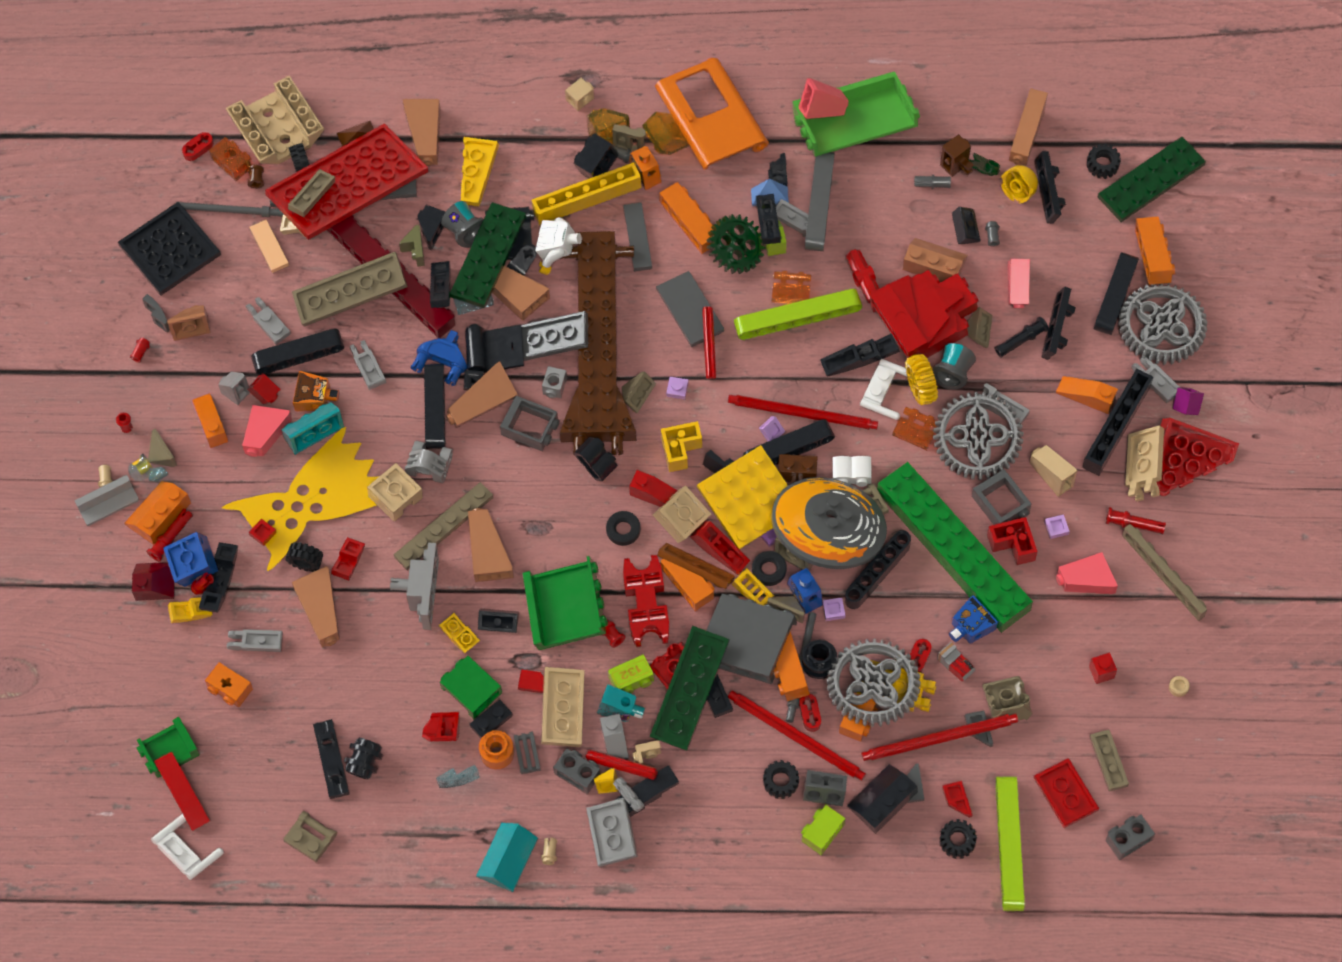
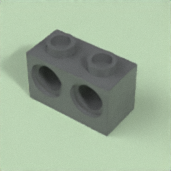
M566 748L553 767L554 774L588 794L595 784L594 778L601 775L600 768L594 761L583 759L579 752L575 750L570 751ZM567 762L575 763L571 768L565 766ZM584 772H590L592 774L588 778H584L581 776Z
M807 770L803 801L843 806L847 776Z
M1142 814L1137 817L1131 816L1124 822L1123 826H1115L1108 831L1106 842L1119 861L1151 842L1155 836L1154 831ZM1133 828H1140L1143 833L1137 834L1133 831ZM1116 838H1123L1126 843L1119 844Z

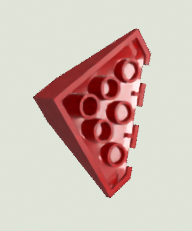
M1173 418L1162 419L1160 425L1164 428L1162 478L1160 481H1157L1160 496H1166L1170 494V490L1178 486L1182 488L1194 482V478L1200 475L1205 476L1217 470L1216 467L1224 463L1227 465L1234 461L1239 443Z

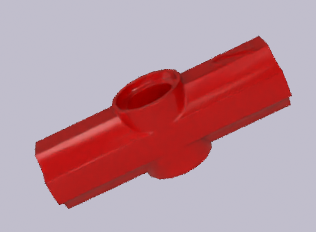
M854 249L845 256V259L852 270L856 286L861 288L867 302L871 303L869 294L880 288L876 282L873 268L870 265L868 266L862 252Z

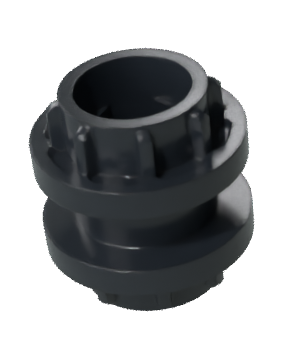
M825 640L809 642L802 653V668L804 672L814 679L827 678L828 671L833 668L832 664H836L835 657H837L835 647ZM816 658H821V659H824V660H823V661H818V660H815V659H816Z
M364 738L356 739L355 744L350 743L349 749L353 750L351 758L345 757L344 763L347 764L345 770L349 774L368 780L372 774H377L378 769L373 765L376 759L382 760L383 754L380 753L382 747Z

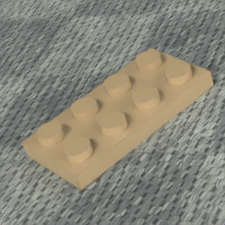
M545 667L541 744L581 747L584 670Z

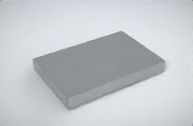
M624 798L586 808L599 867L638 857L627 801Z

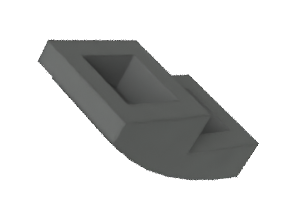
M146 294L142 298L145 308L152 312L153 322L168 333L170 329L164 312L158 303L150 295Z

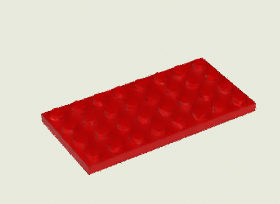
M384 123L265 190V195L310 240L426 174L428 167ZM319 169L335 176L333 185L305 217L288 210V204Z

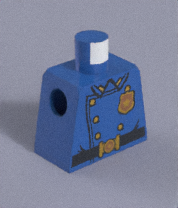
M807 568L790 576L787 585L805 614L823 605L821 589Z
M973 595L954 615L952 625L955 629L949 633V636L954 642L964 637L968 643H973L995 631L998 621Z

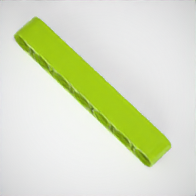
M848 289L742 315L733 322L738 338L746 340L856 313L863 306L857 289Z
M996 777L1003 911H1024L1017 777Z

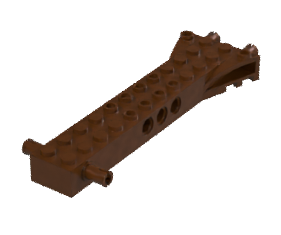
M615 231L578 232L582 237L581 244L572 247L571 254L560 259L576 258L578 260V312L586 311L588 313V347L578 349V388L560 430L561 443L573 442L574 455V452L589 437L599 438L602 442H612L611 454L617 455L618 448V455H622L624 453L623 441H637L632 419L617 386L616 259L617 257L634 258V246H617Z

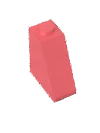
M808 78L798 108L806 119L844 116L849 101L840 89Z
M1010 259L1008 261L1009 305H1013V308L1021 309L1024 308V305L1029 304L1030 259Z
M253 405L242 444L245 454L251 457L264 456L282 434L281 430L291 423L290 410Z
M1102 552L1060 566L1056 575L1057 583L1063 587L1065 592L1115 594L1118 587Z

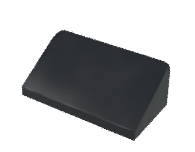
M959 206L952 212L958 244L980 242L974 209Z
M480 609L478 630L517 633L519 612Z

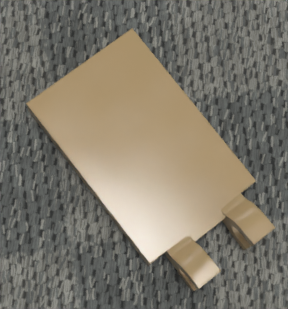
M1160 425L1128 434L1125 486L1130 488L1128 496H1135L1137 502L1144 500V493L1141 488H1144L1145 493L1151 492V497L1160 495L1157 481H1160L1162 478L1164 428Z

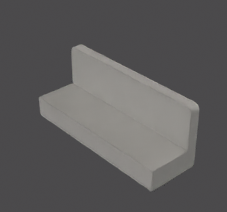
M125 475L74 501L86 525L90 526L138 502L139 498L128 476Z

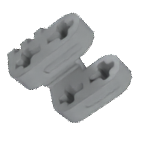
M416 440L409 454L405 472L414 477L418 473L432 475L433 481L444 483L451 464L453 449L443 447L440 455H437L430 450H426L425 442Z

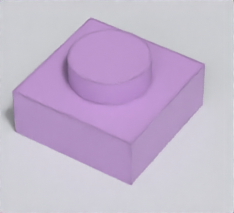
M670 377L666 397L685 400L688 379Z
M771 416L759 427L767 442L780 437L785 432L778 419L774 416Z
M1064 514L1045 519L1050 539L1069 535L1070 531Z
M842 598L823 600L826 621L845 618Z

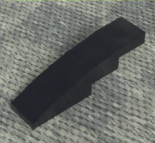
M889 334L876 341L871 339L858 346L852 344L820 359L828 377L869 365L900 352L892 334Z
M668 765L658 771L655 779L646 778L631 789L638 796V799L644 804L640 811L644 810L646 805L662 797V793L678 785L679 781ZM621 795V796H619L618 798H616L615 800L621 799V798H624V797ZM627 802L630 817L639 813L634 811L630 806L631 804Z

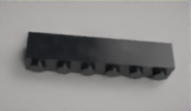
M1136 368L1085 456L1082 468L1100 476L1151 388L1153 376Z

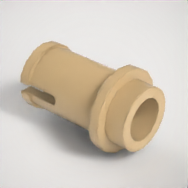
M101 465L98 468L100 478L98 486L100 488L113 482L111 480V467L109 465Z
M549 838L544 839V852L541 860H543L542 863L545 865H554L557 860L555 856L557 840L554 838H550V842Z

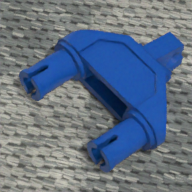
M451 330L446 339L439 338L418 346L417 356L410 368L415 372L418 369L417 373H421L427 360L444 364L451 368L444 381L448 385L452 382L451 386H455L461 373H464L467 369L466 362L458 348V332Z

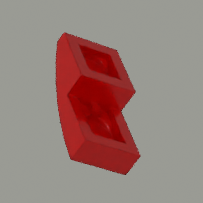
M347 537L339 551V557L331 569V575L349 581L360 560L365 543Z

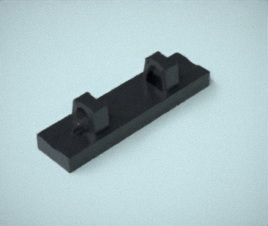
M1042 151L1034 162L1047 224H1054L1056 219L1061 216V210L1066 205L1065 198H1060L1057 195L1054 178L1060 173L1059 167L1051 165L1049 151Z
M774 194L757 195L756 205L762 245L781 243Z
M450 261L431 263V308L450 306Z
M1066 286L1056 294L1049 330L1047 331L1041 358L1049 360L1051 356L1056 354L1057 348L1063 349L1067 346L1068 339L1060 335L1065 316H1072L1075 313L1076 307L1068 303L1072 289Z
M333 720L313 724L329 798L334 799L350 795ZM332 741V743L323 745V742Z

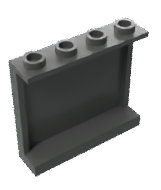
M722 594L706 630L730 640L719 669L772 685L775 678L773 671L792 625H797L795 615L788 610L780 611L771 605L763 606L750 599H739V597L733 594Z

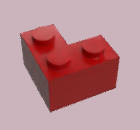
M1026 517L989 526L987 537L992 552L1011 548L1017 565L1036 561L1038 551Z

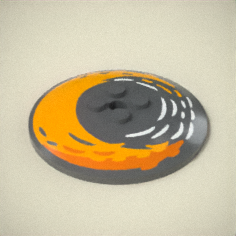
M815 477L796 481L780 492L772 508V525L780 542L798 558L819 567L849 569L861 566L872 560L880 552L886 539L887 526L885 517L876 502L859 488L837 479Z

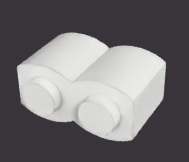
M833 457V479L856 484L859 487L871 484V457Z

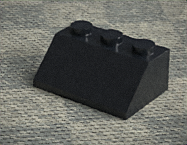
M889 764L847 807L876 834L918 793V787L903 772Z

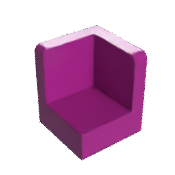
M1178 387L1173 410L1185 415H1199L1204 393L1192 388Z

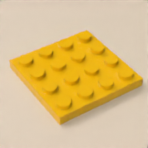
M760 445L700 482L696 487L735 546L740 550L773 529L771 514L774 502L780 492L788 485Z

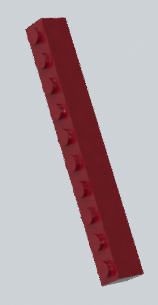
M353 215L327 229L361 264L391 253L389 250H384L378 239H373L364 226L360 227ZM400 262L407 287L392 294L438 339L456 326L454 313L450 309L446 310L444 307L431 308L429 289L425 285L418 283L416 276L413 273L409 274L405 266Z

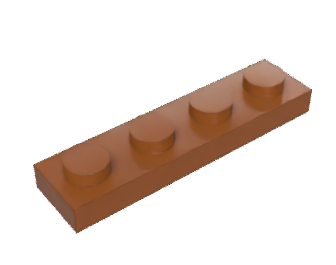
M665 543L657 554L662 559L702 576L704 580L714 583L719 588L726 589L735 577L668 543Z

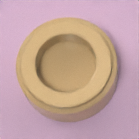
M1182 676L1172 678L1169 684L1171 694L1176 697L1185 696L1190 687L1188 680Z

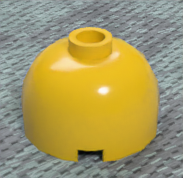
M1014 166L1005 171L1001 176V179L1003 178L1002 190L1012 201L1016 199L1020 201L1019 203L1027 202L1037 192V176L1027 166Z

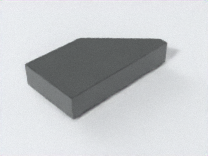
M984 710L965 714L967 725L987 720ZM990 731L971 735L987 746L993 747Z
M915 764L907 777L917 785L918 793L908 803L924 801L919 764Z

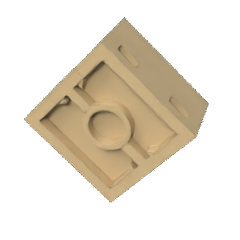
M396 463L367 487L368 497L394 522L403 515V509L409 504L414 506L423 498L422 488Z
M686 485L670 497L666 504L653 514L656 520L677 543L685 540L711 515Z

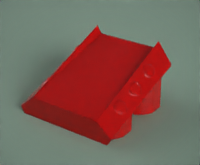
M682 641L679 644H671L665 654L657 656L649 664L652 671L667 690L685 646Z

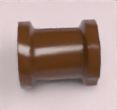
M260 165L249 166L248 186L250 188L259 189L264 186V181L262 180L264 167Z

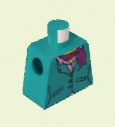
M607 684L597 714L603 716L620 714L621 721L627 722L630 715L641 719L645 708L634 704L637 698L635 695Z

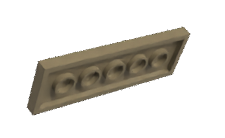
M396 252L292 291L301 323L305 327L407 287V283Z

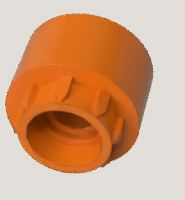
M496 730L486 733L481 738L479 752L484 765L488 768L499 770L507 767L512 762L514 747L508 734ZM495 747L502 749L498 753L492 752V749Z

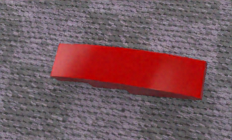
M170 752L155 760L154 763L191 830L194 831L210 822L173 753Z

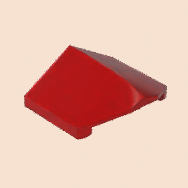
M432 713L429 721L423 728L422 738L429 742L457 741L459 738L460 713Z

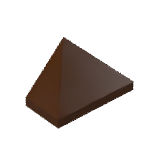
M367 121L336 134L343 147L372 131L374 128L371 121Z

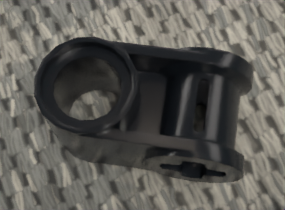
M531 243L524 244L507 265V268L524 276L536 258V246ZM532 249V255L525 256V250Z

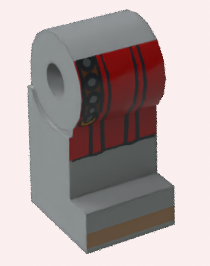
M950 642L938 653L937 660L960 681L964 682L975 672V668L956 649L957 647Z

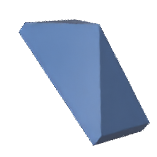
M770 178L751 188L752 206H757V195L774 194L775 205L781 199L789 203L788 187Z

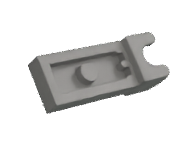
M781 199L776 206L778 220L806 237L809 214Z
M987 383L984 384L983 392L987 395L985 397L989 398V395L992 393L994 400L998 396L1000 397V403L1005 400V407L1011 405L1012 410L1010 412L1016 411L1017 415L1014 418L1019 417L1020 422L1018 424H1022L1029 415L1030 410L998 392L993 386ZM980 405L984 409H989L1007 420L998 410L986 405Z

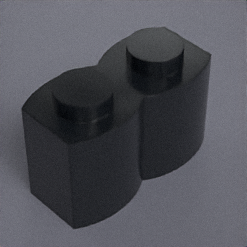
M589 437L574 452V455L596 481L603 482L618 466L615 462L616 458L610 452H606L605 445L599 438Z

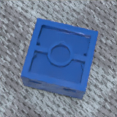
M195 532L163 548L174 582L186 587L204 573L209 575L218 571L208 538L203 534Z

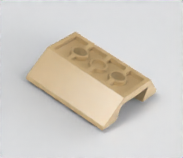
M290 76L274 83L275 92L245 106L243 101L240 100L226 108V111L260 163L280 164L291 158L288 147L303 143L304 149L307 150L312 147L324 131L323 126ZM266 112L273 113L271 117L264 116ZM284 138L290 139L286 144L281 143Z

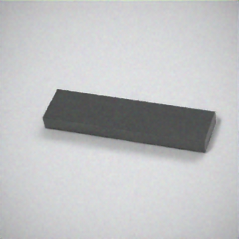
M642 202L625 204L623 208L629 245L634 246L633 269L634 271L652 269Z

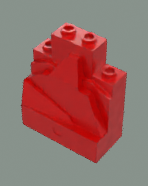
M929 270L913 277L907 275L869 294L873 313L877 311L907 358L916 354H923L926 358H929L943 350L947 344L955 343L966 337L969 324L964 317L978 309L977 302H979L974 292L971 293L968 289L969 285L964 277L961 278L958 273L940 283L938 277L935 274L932 275Z

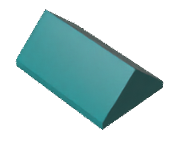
M501 823L476 877L514 892L538 837L520 824Z

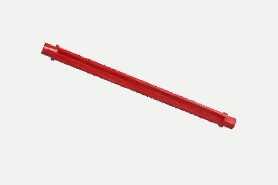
M729 395L728 403L735 404V406L814 420L826 419L830 423L867 430H877L878 421H873L870 418L740 395Z
M733 690L729 693L728 698L734 701V704L827 762L835 765L851 777H856L860 781L864 779L866 773L861 771L858 766L842 758L805 733L800 732L797 728L742 694H738Z
M1006 714L872 748L869 751L862 752L863 761H873L1011 726V724L1018 723L1017 714Z

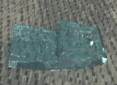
M473 765L459 774H456L452 768L437 777L436 781L439 788H452L470 783L480 778L476 766Z

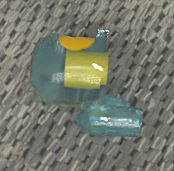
M144 454L140 455V459L130 463L128 466L129 475L135 481L141 482L148 478L150 482H158L168 475V472L163 467L153 468Z

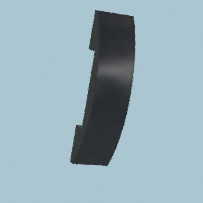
M219 542L214 557L218 571L211 574L214 582L203 592L199 610L218 613L221 609L232 579L238 545Z

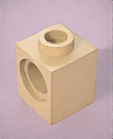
M580 78L565 90L566 100L579 111L594 99V88L591 83L585 82Z

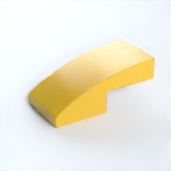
M202 597L190 598L186 602H170L168 604L171 623L199 620L211 617L213 614L210 611L199 610Z

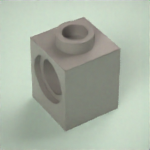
M548 366L542 384L543 395L549 398L562 397L567 381L566 370ZM553 382L558 383L555 386L550 385Z

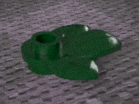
M973 153L974 160H969L973 164L972 168L990 176L999 174L1000 165L997 162Z

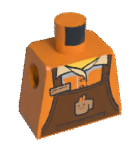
M644 146L631 152L629 164L634 162L641 176V184L645 191L660 184L659 165L649 148Z
M299 371L293 399L295 411H315L319 406L327 404L328 400L338 401L339 390L330 389L327 378Z

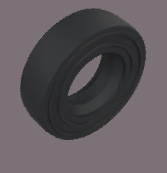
M628 511L614 513L606 524V533L609 539L621 546L634 543L641 532L640 521L633 513ZM621 522H626L631 526V530L629 533L622 535L616 531V526Z
M762 552L755 557L752 563V574L765 586L777 585L786 576V562L777 552ZM772 562L776 565L777 571L772 575H767L762 571L763 564Z

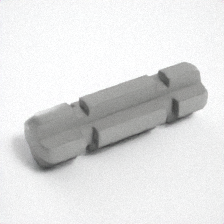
M619 777L613 782V785L619 790L624 799L631 804L630 806L634 811L639 812L644 807L642 801L638 799V796L623 778Z

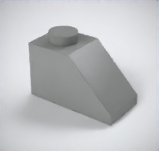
M231 371L227 376L222 377L218 384L221 393L237 405L250 393L247 390L249 386L243 373Z
M620 714L600 718L607 754L622 759H629Z

